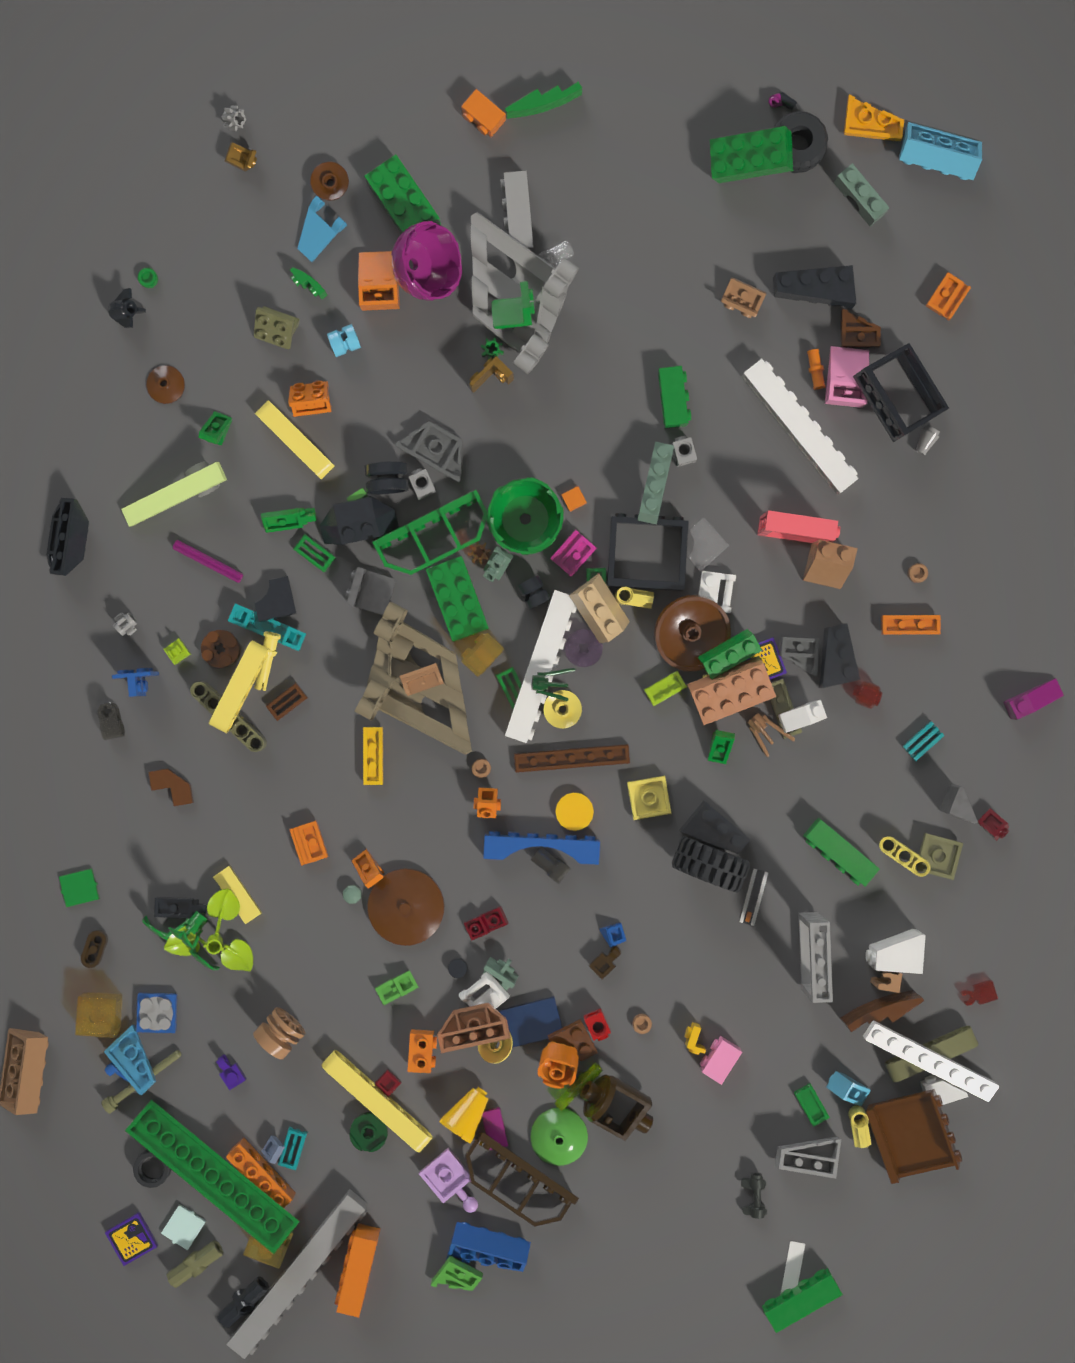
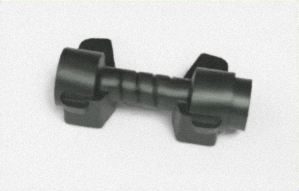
M751 1173L750 1178L741 1179V1186L753 1190L754 1203L742 1207V1212L744 1215H751L752 1218L761 1219L767 1215V1209H765L764 1203H761V1190L765 1189L766 1181L763 1180L761 1173Z

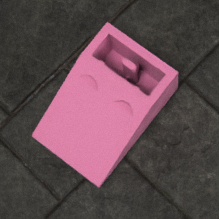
M830 347L825 404L863 408L867 404L868 400L853 376L869 366V350Z

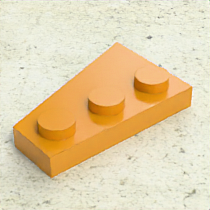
M849 94L844 135L891 141L902 140L904 119L884 110L880 111L872 107L871 104L863 103Z

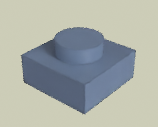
M271 1135L261 1152L270 1163L275 1164L285 1147L277 1137Z

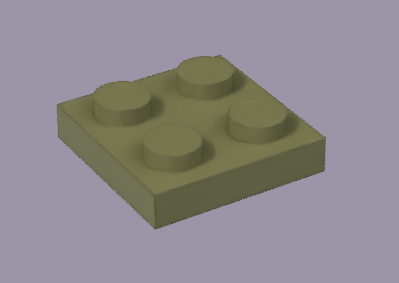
M924 833L919 855L925 858L931 865V870L928 874L954 880L963 843ZM919 862L916 865V869L920 872H926L927 866L925 863Z

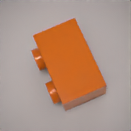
M477 89L461 106L464 119L469 123L473 122L476 124L477 129L483 135L487 134L492 137L506 121V114Z

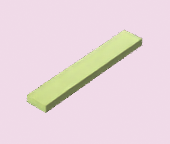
M215 462L121 510L128 526H134L226 481L227 478L220 462Z

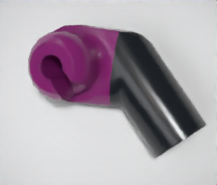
M781 92L772 95L768 103L773 108L785 105L793 110L797 101Z

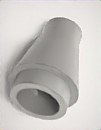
M926 425L921 431L915 451L926 455L928 450L938 440L940 431Z

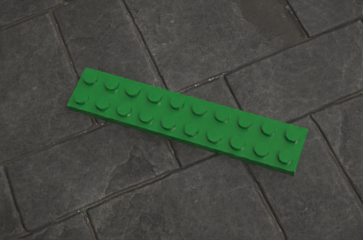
M153 1100L145 1106L126 1128V1133L273 1255L298 1225L299 1220Z

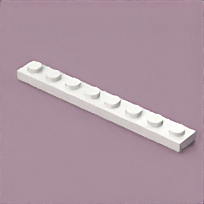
M874 1020L863 1035L866 1041L988 1102L999 1087L996 1082Z

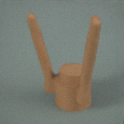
M758 713L748 721L749 729L753 732L766 757H769V753L758 734L761 732L770 744L774 743L764 730L767 727L766 723L791 741H795L794 737L789 733H784L783 729L769 720L766 715L762 717Z

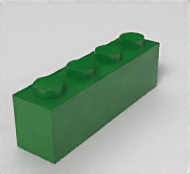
M819 818L815 820L803 835L807 838L805 842L813 849L815 847L819 848L822 851L820 855L827 861L832 859L837 863L834 867L843 874L845 871L850 874L851 877L849 879L857 886L859 884L866 886L880 870V868Z
M821 1269L813 1277L801 1280L798 1286L784 1290L775 1299L767 1300L762 1308L774 1331L778 1333L843 1294L829 1269Z

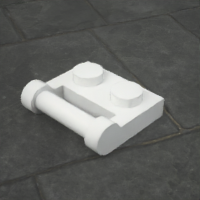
M702 571L698 595L710 598L717 603L720 580H726L721 608L725 613L731 614L732 608L730 603L736 575Z
M485 972L481 979L470 988L459 993L460 999L467 1003L469 1007L489 1002L496 1009L510 997L498 981L488 972ZM484 985L490 986L489 989L476 999L473 998L472 995Z

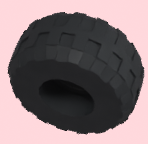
M795 111L786 114L776 123L774 128L786 126L791 131V135H801L807 140L809 148L805 150H796L792 147L793 171L790 172L804 173L817 166L826 153L828 146L826 127L817 116L809 112Z

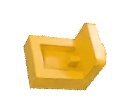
M692 1022L691 1027L688 1026L684 1037L687 1038L685 1045L691 1053L699 1055L701 1052L705 1054V1046L697 1044L701 1027L699 1024Z

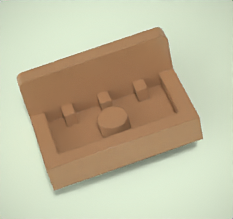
M732 277L721 302L724 303V307L730 310H734V308L740 310L741 314L748 318L756 317L766 292Z

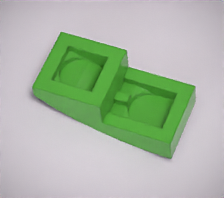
M409 970L374 989L382 1004L386 1005L398 997H402L417 989L418 985Z

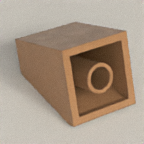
M820 539L811 543L803 581L841 589L853 569L858 548Z

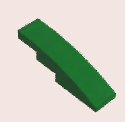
M578 81L564 91H561L557 85L542 95L537 88L505 108L506 118L530 116L564 105L582 95V86Z

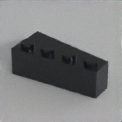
M853 265L776 272L773 277L774 297L809 301V303H822L852 309L857 304Z

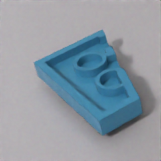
M131 1025L104 1053L138 1094L143 1095L156 1082V1078L138 1032H136V1027Z

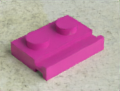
M575 530L550 559L572 577L597 548Z

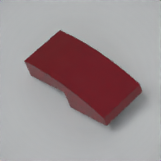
M499 906L466 921L464 925L472 941L506 926L509 922L502 907Z

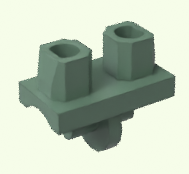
M497 546L483 569L485 571L483 576L491 582L495 578L500 580L513 556L508 554L506 550L502 551Z
M490 957L484 967L483 974L488 972L500 980L498 983L505 991L508 988H513L519 977L514 973L515 969L510 966L512 960L509 958L504 962L501 959L496 961Z

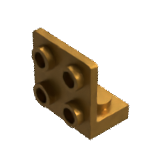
M496 356L494 359L490 358L483 365L484 369L480 373L476 372L469 379L471 381L469 386L474 393L494 372L496 378L501 383L506 382L509 385L514 380L513 372Z

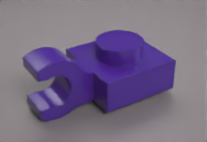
M225 1054L216 1061L223 1070L219 1075L229 1090L247 1079L237 1062L231 1065Z

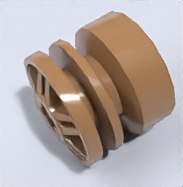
M276 1007L272 1011V1015L270 1014L267 1017L268 1023L262 1022L253 1035L264 1050L275 1058L283 1060L292 1050L290 1043L297 1044L299 1039H302L306 1033L302 1025L291 1014Z

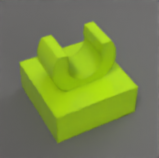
M178 638L163 649L174 665L191 655L181 638Z

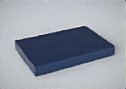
M555 996L499 1010L507 1019L513 1041L512 1048L548 1039L549 1034L562 1028Z

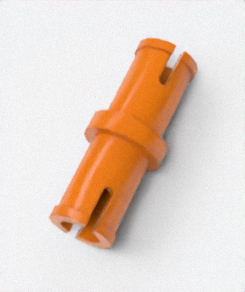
M812 349L807 351L810 365L808 370L812 376L813 389L819 390L826 387L823 376L824 366L821 365L819 349Z

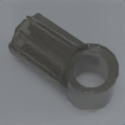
M542 847L531 858L536 865L546 871V874L558 884L571 870L566 863L559 858L556 859Z

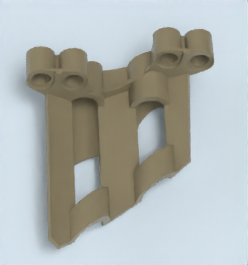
M390 601L374 631V634L378 636L375 660L370 671L367 688L355 712L372 721L377 712L381 710L465 755L472 752L456 653L404 623L403 621L408 610ZM415 646L441 660L444 684L407 696L400 676L421 669L410 655L411 648ZM424 697L449 709L452 728L424 714L421 705Z

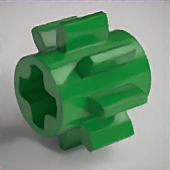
M495 337L493 341H489L486 338V345L480 346L482 350H485L481 354L482 357L487 356L489 360L490 358L498 357L499 354L504 355V351L499 350L503 343L498 344ZM494 346L496 351L490 354L489 349Z

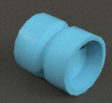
M352 324L342 327L340 332L335 330L327 333L336 357L346 354L348 349L354 351L361 348Z

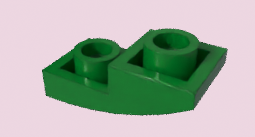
M293 267L290 269L292 273L290 278L297 287L299 285L303 289L308 287L314 297L318 295L321 300L328 296L322 286L311 276Z

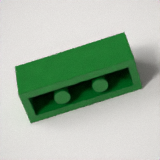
M682 366L659 368L658 379L664 429L687 426L688 421H691V410L687 409L686 404L689 401V392L684 387V383L687 382L686 371H683Z
M746 629L702 654L698 659L706 674L713 679L761 652L762 649L754 634L749 629Z

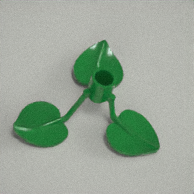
M196 911L190 919L187 918L184 923L175 929L168 927L169 933L155 929L149 922L147 915L142 919L144 925L157 936L168 941V937L173 934L176 938L182 940L186 946L191 948L189 950L190 954L203 966L211 970H218L220 968L209 965L199 956L195 949L203 932L202 928L208 922L199 912ZM184 926H186V927H185V928L187 929V932H186V933H185V931H178V930H180L181 928H183ZM190 932L194 935L198 932L192 945L187 936Z

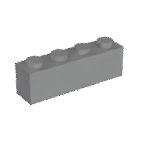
M527 171L505 172L504 179H500L501 191H505L506 198L502 199L503 211L507 210V217L504 218L505 230L509 229L511 237L533 252Z

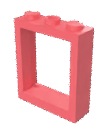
M768 510L760 516L757 535L813 543L819 539L833 542L840 535L841 527L838 526V521Z

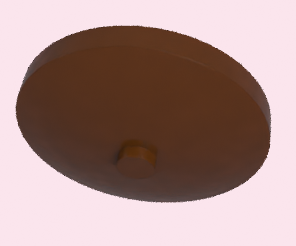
M700 595L683 596L668 604L660 613L654 629L655 645L662 658L674 668L683 671L703 670L704 668L698 657L731 638L730 621L725 611L712 599Z
M411 868L391 871L374 885L369 895L368 916L370 922L382 938L393 944L409 946L421 943L436 932L442 921L445 907L443 894L438 884L422 871Z

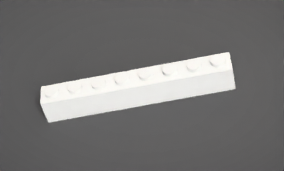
M760 359L744 372L741 377L836 495L840 494L859 479L856 476V470L851 465L848 466L846 464L844 455L839 450L836 451L832 446V440L821 433L820 425L809 418L807 409L804 406L800 407L796 402L797 397L792 391L788 392L784 387L785 383L782 378L775 376L770 363Z
M554 590L505 733L507 737L527 743L528 739L532 740L535 729H532L534 721L538 722L541 711L538 708L540 703H545L547 695L536 694V691L531 690L532 676L537 675V672H550L552 667L557 668L560 659L557 653L559 649L563 650L566 641L563 638L564 632H569L572 620H569L571 612L575 613L577 609L569 594ZM547 676L545 678H548L549 682H552L553 676Z

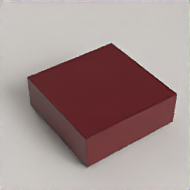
M387 1069L374 1084L389 1097L402 1081Z

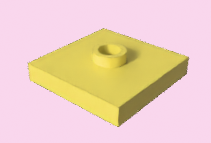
M665 775L627 782L633 820L672 814Z

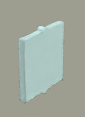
M179 1204L161 1234L172 1240L173 1244L177 1243L188 1250L206 1220L196 1215L195 1211H190Z

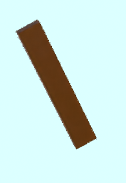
M628 744L514 753L516 773L630 763Z

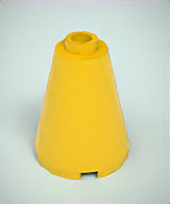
M477 1087V1089L472 1088L439 1122L471 1144L488 1102L487 1092L480 1087Z

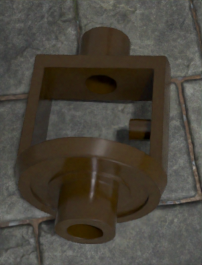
M602 1075L594 1083L588 1081L583 1086L580 1093V1098L585 1100L583 1114L593 1124L624 1141L628 1139L634 1129L645 1134L652 1127L653 1116L647 1113L652 1107V1100L648 1095L612 1075ZM616 1090L637 1101L620 1126L612 1122L613 1117L610 1114H607L605 1117L602 1116L610 1106Z

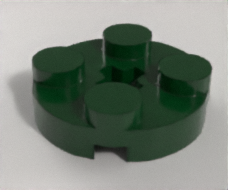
M372 1112L362 1113L357 1116L350 1128V1141L360 1151L375 1152L385 1144L388 1136V1126ZM366 1128L372 1129V1130H373V1132H372L373 1136H371V1137H370V1135L365 1136V1135H364V1133L366 1132L365 1129H366Z

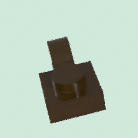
M615 946L607 955L601 952L589 964V967L603 980L616 967L613 961L621 955V950Z

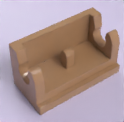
M437 663L400 676L407 696L444 684Z
M882 971L881 978L871 977L870 982L877 989L900 992L903 975L901 972Z

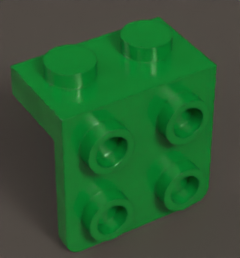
M528 281L520 282L521 297L497 299L491 302L494 329L532 325L531 314H535L534 302H530L534 301L533 289H529Z

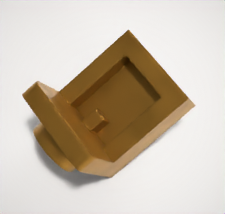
M232 142L224 162L247 171L255 166L257 157H255L256 150H248Z

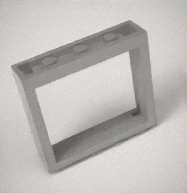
M818 912L798 913L801 989L813 1003L833 1002L830 922ZM826 925V931H819L820 926Z

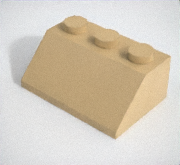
M597 574L569 595L599 643L610 642L622 633L630 622L600 574Z

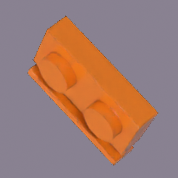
M948 272L929 299L926 307L949 321L971 287Z
M317 820L289 829L301 866L329 857Z

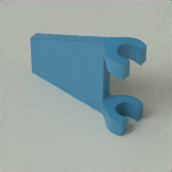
M318 196L312 200L308 208L297 248L311 262L347 226L338 217L332 227H330L316 214L325 205Z

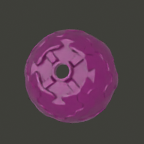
M425 221L410 226L398 237L391 253L393 275L405 292L418 299L433 301L445 298L456 290L462 275L459 244L454 235L448 229L433 221ZM410 260L413 262V269L409 267Z

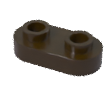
M95 930L87 937L81 954V963L87 968L96 967L102 960L108 942V936L104 931ZM96 936L101 938V942L96 941ZM90 954L95 956V960L90 959Z

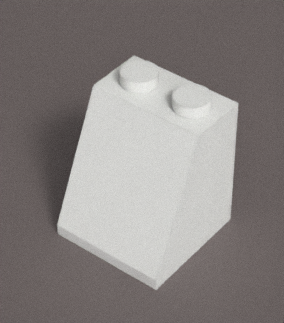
M911 929L870 944L869 950H866V961L876 971L923 974L925 934L917 929Z

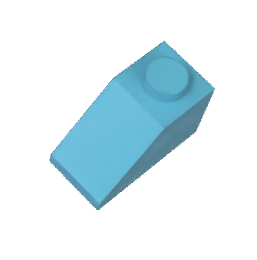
M835 1071L829 1078V1083L826 1088L841 1099L862 1106L871 1091L866 1086L838 1071Z

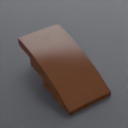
M914 990L894 993L861 1005L840 1017V1019L851 1032L866 1022L870 1025L873 1020L880 1023L885 1018H888L893 1023L924 1002V999Z

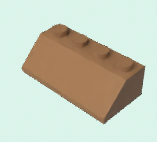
M9 1028L0 1084V1106L14 1115L37 1113L40 1104L39 1096L43 1085L42 1075L46 1065L45 1055L48 1048V1037L39 1032Z

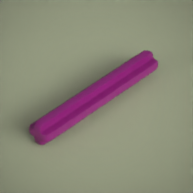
M176 540L173 544V549L237 583H240L243 574L179 540Z

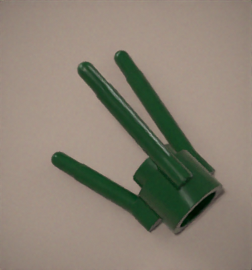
M575 668L544 673L537 672V675L532 676L531 690L536 691V694H544L568 701L567 697L544 690H547L548 686L567 688L568 684L549 682V679L545 677L575 672Z

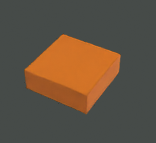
M579 486L561 495L570 512L587 504Z

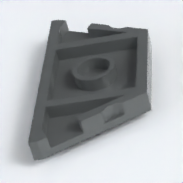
M428 421L421 428L411 432L401 441L396 442L395 446L458 483L461 481L462 439Z

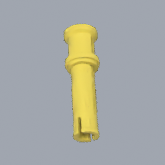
M265 631L263 634L265 636L263 646L269 648L270 652L254 685L255 689L261 690L262 688L263 691L267 689L273 656L277 655L278 639H281L280 634Z

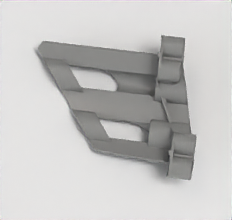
M476 212L471 215L473 317L519 353L512 363L526 374H529L549 346L548 342L551 332L563 307L568 287L579 268L563 257L555 269ZM487 241L513 259L516 266L514 278H509L487 261ZM528 281L529 289H533L534 301H530L534 302L535 314H531L532 325L515 327L514 329H494L492 313L488 311V293L497 299L521 297L520 282Z

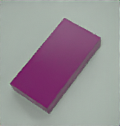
M500 1107L484 1110L482 1119L486 1135L502 1146H508Z

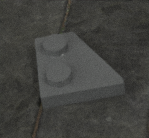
M780 637L779 656L811 675L817 676L820 639Z

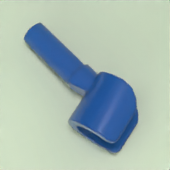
M112 1062L106 1066L105 1072L107 1075L111 1076L116 1073L128 1082Z

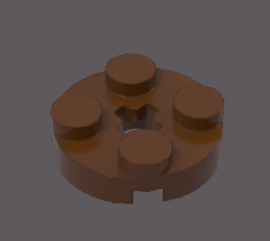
M211 631L204 637L201 643L202 658L213 667H228L238 659L240 644L234 634L229 631ZM222 643L223 648H226L225 652L218 654L216 646Z

